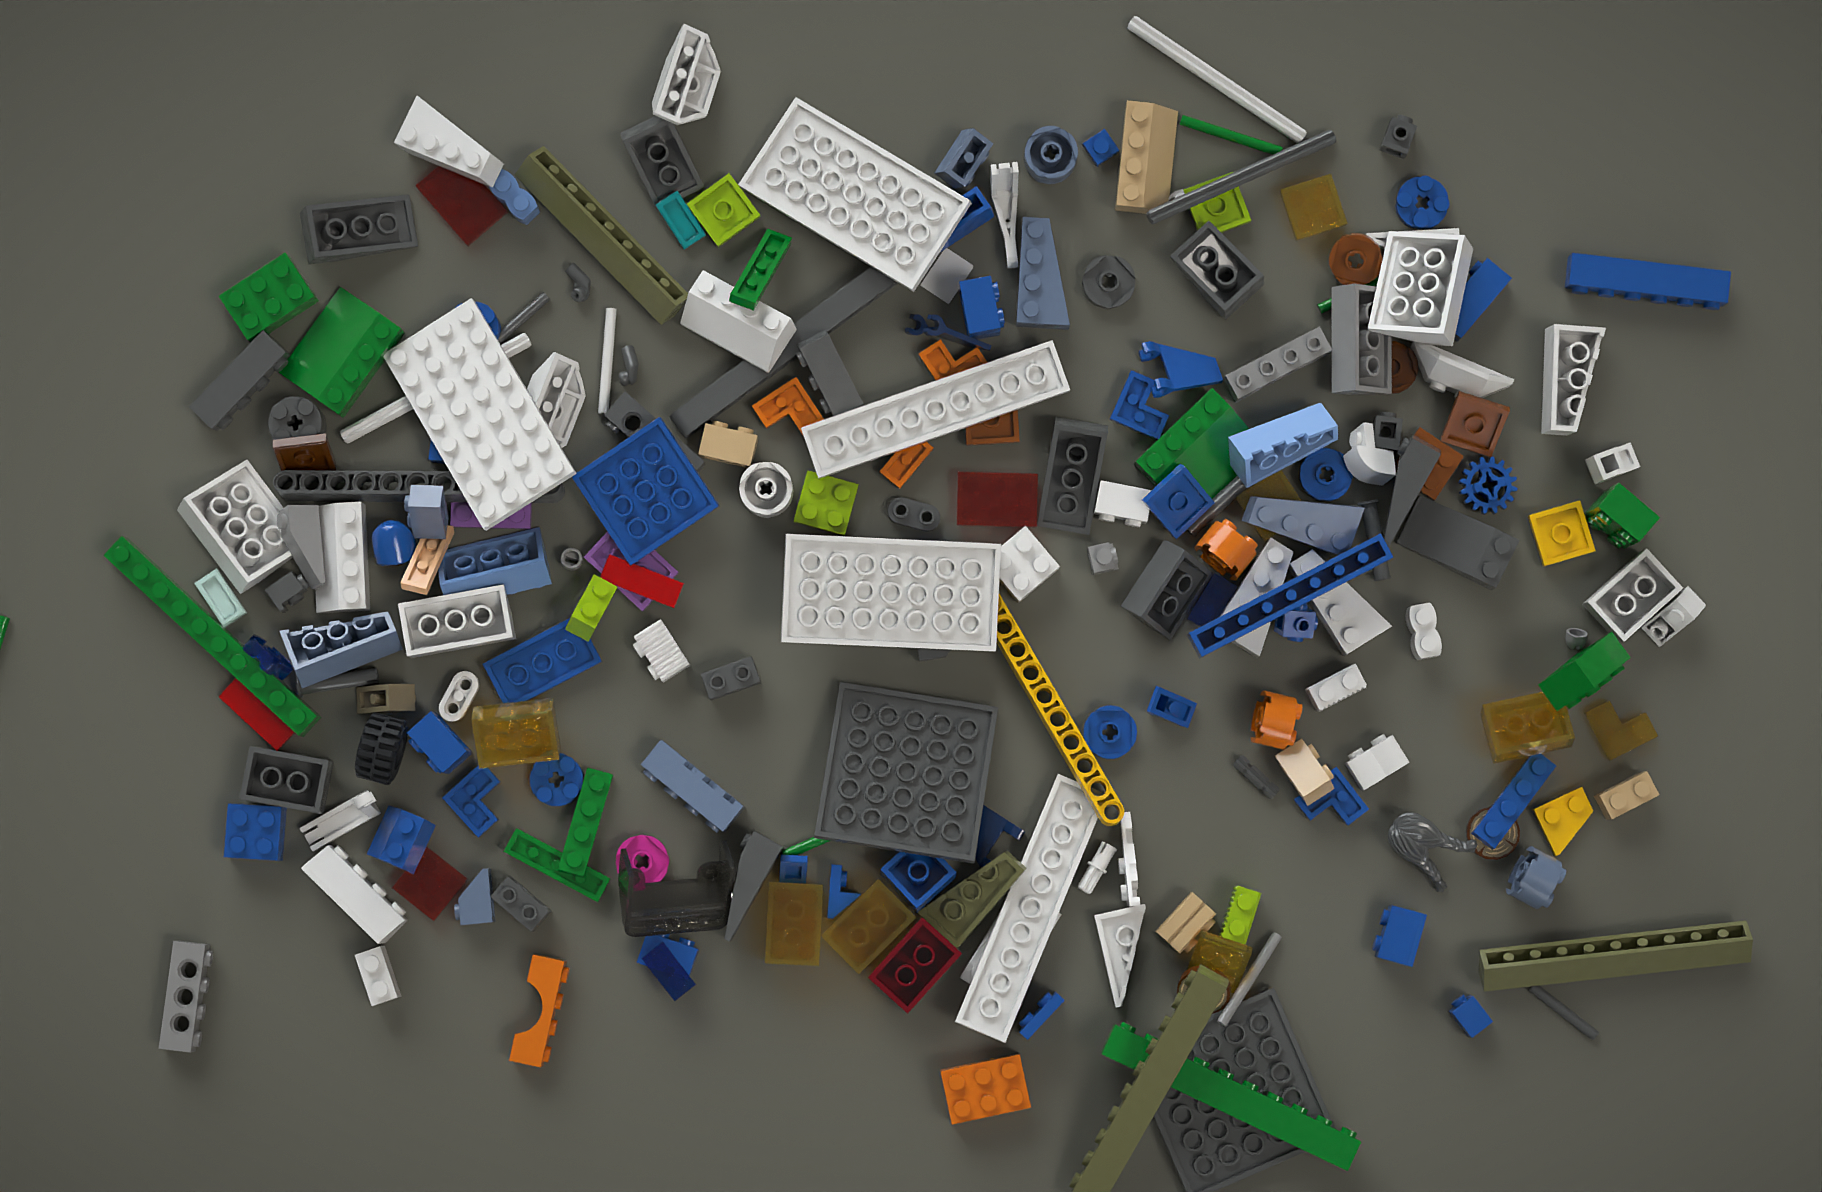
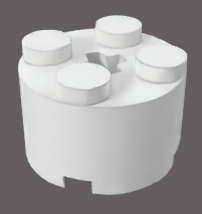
M759 462L751 465L743 473L739 485L740 497L745 507L751 513L764 518L774 517L783 513L789 507L793 498V484L788 472L779 464L772 462ZM763 484L765 486L772 485V493L770 495L767 493L761 495V486Z

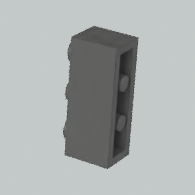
M825 330L797 344L800 352L796 353V356L802 367L808 366L812 374L808 376V380L814 391L820 390L823 398L819 401L826 414L831 412L833 416L863 405L829 334Z

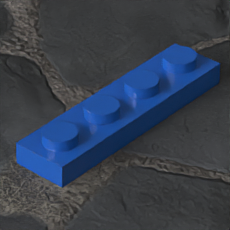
M1536 749L1533 750L1471 834L1491 850L1495 849L1555 769L1556 765Z

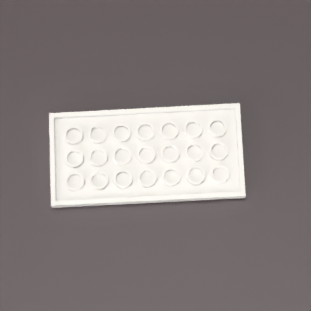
M795 97L738 184L743 190L912 292L916 290L972 204L969 199Z
M472 298L390 349L383 356L484 530H489L577 474Z
M786 534L781 642L996 651L1001 544Z

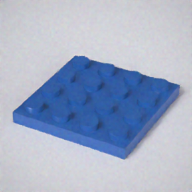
M658 417L572 476L630 565L635 564L720 506L661 417Z

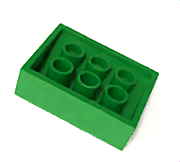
M340 287L290 355L288 364L279 373L344 418L385 362L383 356L398 344L405 332L385 316Z
M1211 388L1136 460L1134 465L1156 487L1179 464H1182L1212 499L1237 476L1230 466L1228 437L1246 431L1249 428L1232 407Z

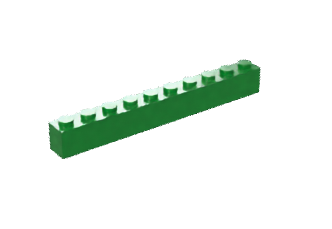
M121 536L103 555L298 736L304 737L322 718L128 538Z
M1124 1022L1120 1026L1114 1024L1101 1054L1135 1070L1140 1060L1145 1062L1149 1054L1145 1051L1152 1038L1156 1040L1158 1038L1146 1033L1145 1037L1135 1034L1137 1028ZM1196 1056L1194 1061L1188 1058L1185 1060L1171 1085L1172 1088L1346 1171L1349 1170L1361 1144V1141L1356 1138V1132L1343 1126L1341 1131L1331 1127L1333 1121L1320 1115L1314 1119L1306 1115L1308 1109L1293 1103L1292 1107H1289L1282 1103L1284 1098L1270 1091L1266 1096L1257 1091L1259 1086L1247 1080H1244L1243 1084L1233 1080L1234 1074L1221 1068L1218 1072H1215L1208 1068L1209 1062Z

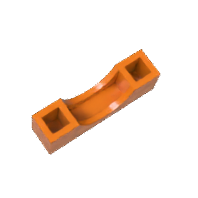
M537 954L532 955L527 982L532 984L541 996L542 1013L538 1022L531 1029L515 1034L509 1061L540 1068L543 1067L544 1062H549L552 1047L548 1046L550 1035L555 1036L558 1020H554L556 1009H561L564 994L560 993L561 984L567 983L570 970L569 967H565L567 961Z

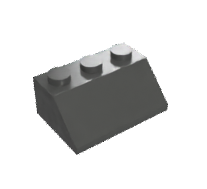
M1164 539L1121 607L1162 636L1171 640L1213 576V573L1186 550Z

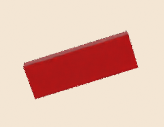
M610 554L600 578L615 586L674 609L684 586L682 582L636 564L630 565L628 561Z
M237 678L220 694L219 698L276 751H279L295 734L289 726Z

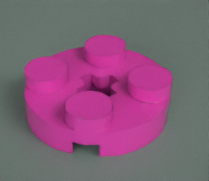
M638 835L630 837L621 844L617 851L616 868L618 875L626 884L632 887L648 888L655 886L663 880L668 872L670 859L667 849L661 841L652 836ZM638 855L641 857L647 855L649 857L647 860L649 866L647 868L643 866L640 869L637 868L636 864L638 861L635 858Z

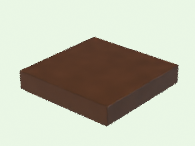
M326 433L273 440V450L281 471H336V461Z

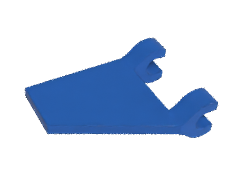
M1151 341L1142 343L1143 350L1138 352L1141 362L1150 361L1158 356L1162 359L1168 379L1158 378L1154 380L1155 386L1151 387L1154 398L1163 397L1173 391L1223 382L1216 358Z

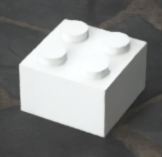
M1026 526L1001 546L999 581L1018 603L1060 568L1058 563Z

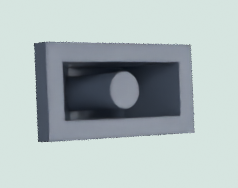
M491 868L482 869L458 898L459 904L454 905L455 918L460 920V925L496 922L494 900L490 897L493 894Z

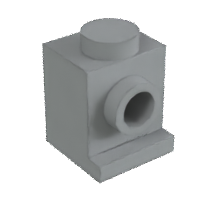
M1107 542L1087 548L1092 575L1119 570L1118 557L1113 543L1109 544Z

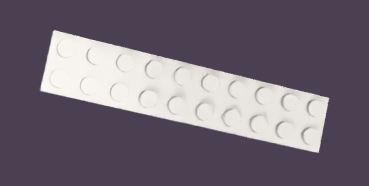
M1053 340L804 426L801 430L818 479L1070 392V388Z
M1060 774L1055 779L1021 861L1027 869L1011 886L955 1020V1023L1003 1043L1007 1040L1098 819L1078 782ZM1091 788V792L1093 795H1104L1103 792Z

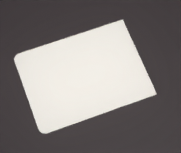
M946 248L920 286L949 304L959 290V281H964L973 269V265Z

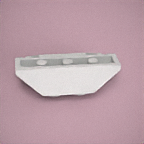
M686 24L682 25L666 58L653 97V115L676 125L699 120L707 116L721 73L715 53L710 45L708 34Z
M1414 341L1411 344V349L1418 360V366L1424 380L1430 383L1429 387L1442 393L1445 390L1455 394V398L1459 391L1484 398L1510 387L1514 382L1513 378L1433 345Z
M553 352L532 375L527 390L559 445L563 448L568 443L586 395L578 362Z

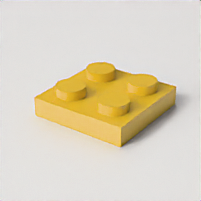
M1580 500L1528 515L1543 567L1596 551Z

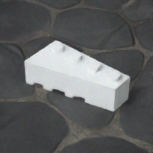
M1554 324L1545 329L1541 434L1567 436L1577 432L1586 401V392L1593 376L1591 374L1595 360H1597L1599 355V346L1606 328Z
M1270 538L1221 616L1282 585L1293 551ZM1271 622L1238 638L1232 643L1258 658Z
M1312 549L1291 562L1288 569L1293 577L1296 578L1325 563V561ZM1347 582L1309 602L1343 656L1392 627Z

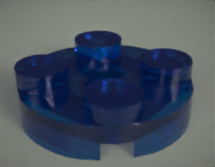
M253 634L242 647L243 650L252 658L257 657L261 661L259 666L269 675L274 674L283 681L293 671L291 663L275 647L264 646L267 642L266 640Z

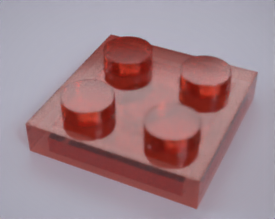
M426 846L415 873L411 874L405 871L392 889L430 919L436 921L468 878Z

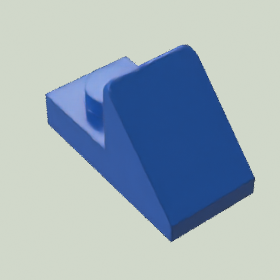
M1156 686L1147 712L1152 716L1160 717L1188 728L1197 703Z
M831 864L827 918L833 919L862 895L860 893L841 892V887H846L847 871H842L843 865Z

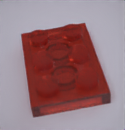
M441 166L434 169L416 185V188L467 246H470L508 213L483 183Z
M958 472L957 526H1026L1036 528L1038 474Z

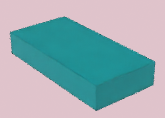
M678 190L655 205L683 249L706 236Z

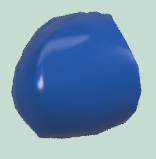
M395 520L384 521L377 526L372 534L374 557L378 566H401L411 560L417 547L416 541L410 529L403 523Z

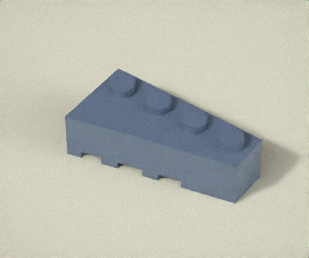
M1023 217L1016 327L1069 330L1070 327L1049 218Z
M1250 496L1242 522L1338 556L1350 550L1365 508Z
M389 612L354 617L353 621L345 623L339 620L329 622L328 626L314 628L313 625L304 626L300 631L290 632L289 629L280 631L302 688L403 650Z
M663 740L659 741L641 764L645 768L642 772L653 782H656L657 779L666 785L663 789L674 799L680 796L687 802L684 807L695 816L701 813L708 819L705 824L717 833L719 830L726 832L745 809V806Z

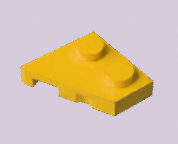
M1582 787L1532 809L1554 856L1561 854L1593 813L1592 806Z

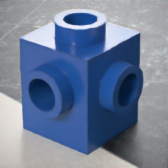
M1304 604L1275 619L1274 631L1282 637H1287V640L1302 642L1303 638H1313L1314 631L1318 626L1316 612L1310 609L1308 604Z

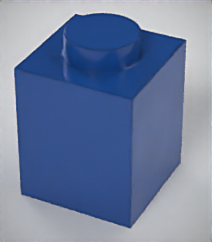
M1464 994L1451 1003L1453 1008L1448 1011L1470 1038H1473L1493 1022L1472 995L1467 997Z

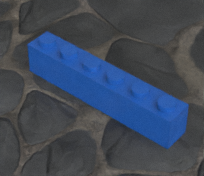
M1572 253L1567 261L1565 288L1572 289L1574 294L1584 295L1588 294V291L1598 292L1600 297L1612 298L1614 294L1624 295V299L1639 301L1643 297L1651 298V302L1657 304H1666L1668 300L1677 301V305L1683 307H1692L1694 303L1703 304L1704 309L1719 310L1720 307L1728 303L1731 271Z

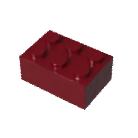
M922 917L868 978L908 1014L962 953Z

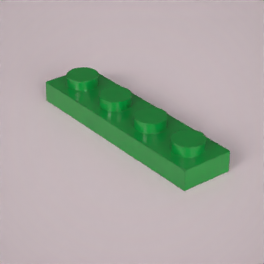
M767 229L730 293L729 302L754 311L791 246L792 237Z
M587 767L558 871L584 878L613 774Z
M518 828L515 829L503 851L596 902H599L611 878L587 866L584 878L558 871L563 852Z

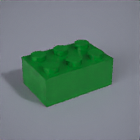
M286 252L219 295L224 306L250 343L262 331L270 334L319 301Z
M1619 482L1604 490L1584 513L1588 518L1587 523L1596 531L1601 529L1608 535L1607 540L1618 549L1620 547L1626 549L1640 542L1660 519L1655 512Z
M1610 632L1574 655L1539 683L1538 686L1556 711L1564 706L1571 709L1581 702L1584 697H1590L1599 691L1600 687L1623 671L1625 667L1622 664L1631 657L1614 633Z

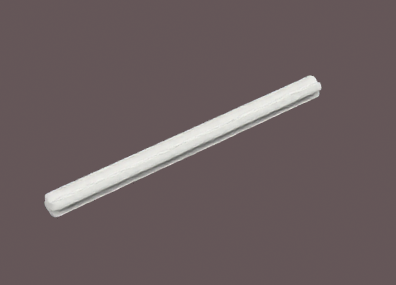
M1134 16L1129 22L1127 28L1297 144L1302 142L1306 136V130L1137 16Z
M522 333L501 346L508 358L529 348L531 341L526 333ZM404 396L342 429L340 434L344 442L350 443L409 412L413 407L408 398Z

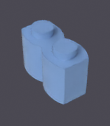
M501 169L493 188L490 186L489 188L496 199L508 207L516 220L527 225L540 213V209L532 195L520 188L513 175Z

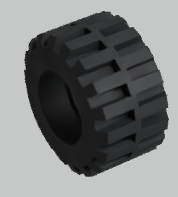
M376 712L369 717L363 729L356 754V777L385 785L391 784L398 773L408 736L406 720Z

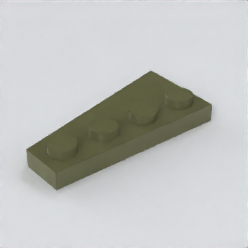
M1005 851L918 913L950 943L958 948L1027 868L1012 854Z

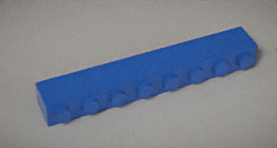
M1380 533L1188 633L1187 636L1200 659L1393 558V555Z

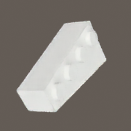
M416 96L394 141L396 145L411 155L492 188L504 163L418 96Z

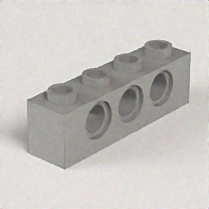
M1319 326L1227 374L1223 381L1236 403L1328 355L1332 348Z
M173 941L158 1049L191 1053L195 1052L196 1047L201 1045L202 1031H199L200 1020H204L206 1005L202 1004L204 993L207 994L210 983L206 973L207 966L211 967L213 961V951H210V944ZM189 962L194 963L197 967L196 975L192 978L185 973V967ZM185 989L190 990L193 994V1000L190 1004L182 1001L181 995ZM181 1016H185L189 1020V1028L186 1031H182L178 1027V1019Z

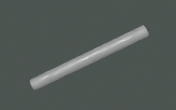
M1273 932L1219 1016L1217 1022L1220 1025L1227 1026L1282 939L1279 934Z

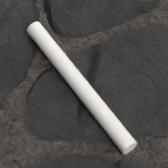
M606 308L599 414H605L609 410L617 311L615 308Z

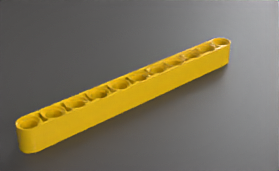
M999 594L997 624L1006 622L1010 625L1011 631L1008 634H1001L997 631V645L1097 817L1106 826L1117 825L1124 816L1122 803ZM1013 645L1021 646L1024 650V655L1014 657L1010 653V647ZM1026 668H1033L1038 676L1035 680H1028L1024 677L1023 671ZM1039 691L1048 692L1051 696V701L1046 704L1039 702L1037 693ZM1060 714L1064 718V724L1060 727L1054 726L1050 721V716ZM1067 737L1075 738L1078 747L1074 750L1067 749L1064 746V739ZM1080 760L1088 761L1091 765V771L1088 773L1080 772L1077 768V762ZM1094 783L1101 784L1105 789L1104 795H1093L1091 785ZM1108 806L1116 808L1118 811L1117 819H1108L1104 814V809Z

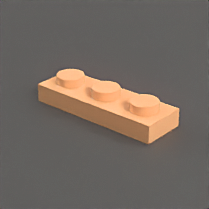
M448 525L446 539L420 538L401 580V588L403 590L424 595L428 594L454 535L453 526Z

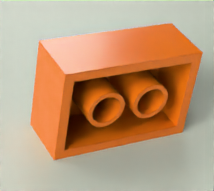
M1019 1053L940 1070L952 1125L1031 1108Z

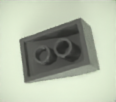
M654 116L620 133L654 205L677 190L683 198L704 188L675 124Z
M1210 221L1205 223L1170 255V258L1200 294L1225 320L1264 285V275Z

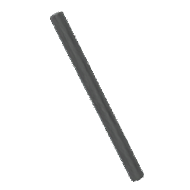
M1332 130L1325 131L1150 209L1146 213L1147 218L1151 224H1156L1326 148L1336 142V136Z

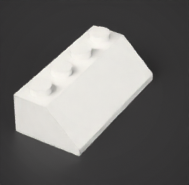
M703 270L688 293L680 324L769 373L797 330L792 319L761 301L758 302L754 311L729 302L730 293L734 287Z
M362 502L319 506L325 584L315 589L316 613L370 611L366 505Z
M504 584L398 604L406 654L410 658L516 639L512 613Z
M332 845L326 846L301 869L378 944L386 943L408 921L404 916L406 911L396 901L391 904L384 897L387 892L377 883L372 885L366 879L368 874L358 864L353 866L346 860L349 855L340 846L337 845L335 848Z

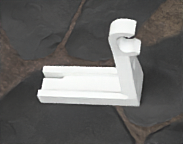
M1012 162L1011 168L1010 163L999 164V169L996 168V164L991 165V198L1004 238L1007 268L1018 267L1015 240L1018 162Z
M366 790L300 828L302 833L318 826V828L304 835L309 845L324 837L323 840L310 846L313 852L381 814L372 792Z

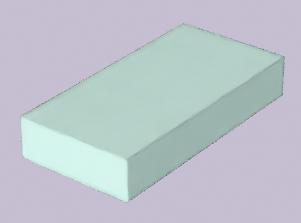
M217 568L194 583L224 628L247 614Z

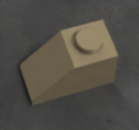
M383 684L356 687L357 714L415 711V684Z

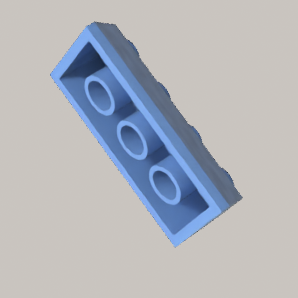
M540 527L447 549L438 569L443 595L503 584L508 595L552 584Z

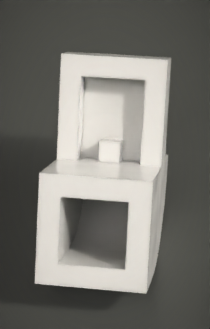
M1363 422L1350 433L1349 443L1352 449L1343 455L1344 462L1351 474L1358 480L1383 486L1396 476L1394 451L1375 448L1373 424Z
M1631 443L1614 447L1585 459L1595 485L1640 467Z

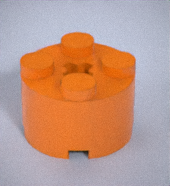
M1224 519L1222 522L1215 521L1194 548L1196 552L1201 549L1203 554L1200 557L1216 572L1223 576L1227 572L1232 575L1230 577L1231 580H1237L1256 556L1255 549L1258 545L1252 538L1248 536L1243 537L1236 531L1237 527L1231 521Z
M1263 690L1260 694L1265 696L1263 702L1257 701L1252 717L1251 731L1255 732V737H1250L1251 742L1284 750L1287 745L1293 746L1295 743L1297 731L1294 730L1296 719L1299 720L1301 717L1302 704L1297 703L1295 697Z

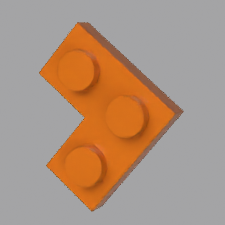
M941 339L918 353L935 381L988 363L978 348L973 349L955 361Z
M797 377L752 405V408L766 429L789 415L803 435L802 427L824 420Z
M923 442L895 452L879 473L901 489L934 447L928 442Z

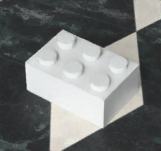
M1644 549L1582 605L1608 633L1613 632L1619 642L1622 643L1679 593L1683 587L1648 549Z

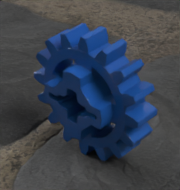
M1480 457L1478 460L1479 465L1472 461L1469 463L1471 471L1467 469L1462 471L1466 479H1460L1458 482L1464 485V489L1459 491V494H1466L1467 498L1464 500V504L1473 503L1472 511L1480 507L1482 515H1485L1488 509L1491 510L1492 514H1496L1497 506L1504 510L1507 508L1505 501L1512 502L1514 500L1510 493L1516 492L1518 488L1512 486L1511 483L1516 481L1517 477L1509 476L1513 469L1510 467L1505 470L1503 468L1504 460L1495 464V458L1490 457L1488 463H1486L1485 459ZM1491 469L1497 471L1502 477L1494 475ZM1478 471L1479 479L1476 483L1471 484L1473 475ZM1486 479L1488 483H1493L1494 485L1490 492L1488 488L1483 489L1482 487ZM1505 487L1503 496L1497 500L1499 489ZM1474 495H1480L1484 498L1485 502L1478 500Z

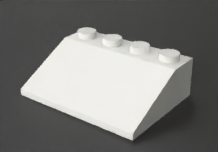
M1389 231L1368 330L1427 345L1453 346L1473 253V247L1466 236Z
M245 460L184 497L177 509L240 594L261 582L293 558L281 538V529L277 527V516L279 511L283 509V506L248 460Z

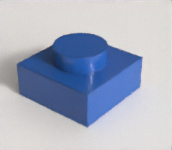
M1105 129L1083 143V147L1097 167L1119 153L1118 147Z
M781 855L779 882L806 884L808 856Z

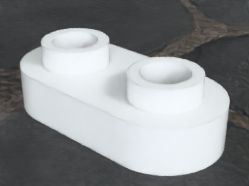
M462 671L454 676L439 704L440 715L445 720L456 722L465 716L479 690V680L476 675L468 671ZM464 680H469L471 683L468 690H464L461 686ZM455 703L458 706V711L452 714L449 711V706Z

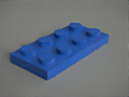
M570 618L483 663L507 711L603 662L591 638L588 642L565 630Z

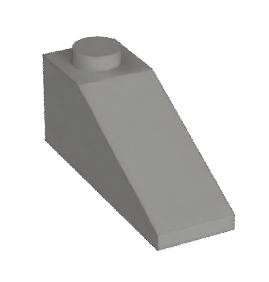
M287 505L279 511L277 527L281 529V538L311 589H317L325 584L319 506Z

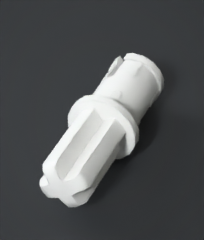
M1101 842L1092 861H1088L1089 867L1078 884V888L1087 894L1092 893L1101 875L1106 874L1107 871L1105 869L1117 851L1116 848L1108 843Z

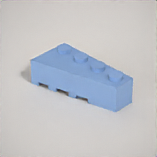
M1318 403L1228 437L1230 466L1245 487L1248 488L1338 440V425L1324 406Z

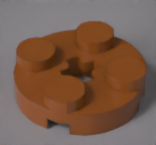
M1361 233L1343 235L1333 245L1329 256V265L1332 273L1336 276L1335 278L1344 285H1365L1379 275L1383 256L1379 244L1371 237ZM1355 253L1360 254V258L1364 260L1363 264L1358 263L1357 267H1353L1352 261L1348 260L1349 256H1354Z

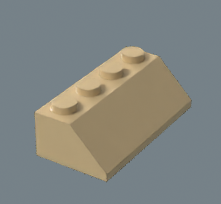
M1127 100L1115 211L1146 214L1150 209L1168 202L1178 111L1155 103Z

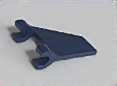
M910 314L909 319L915 320L917 325L915 329H905V333L908 335L917 336L924 333L927 336H937L974 349H991L992 345L947 328L943 319L938 315L929 314L927 319L934 322L935 327H929L921 315Z
M983 805L975 856L980 867H984L991 862L987 855L1002 832L1005 831L1018 841L1025 834L1024 830Z

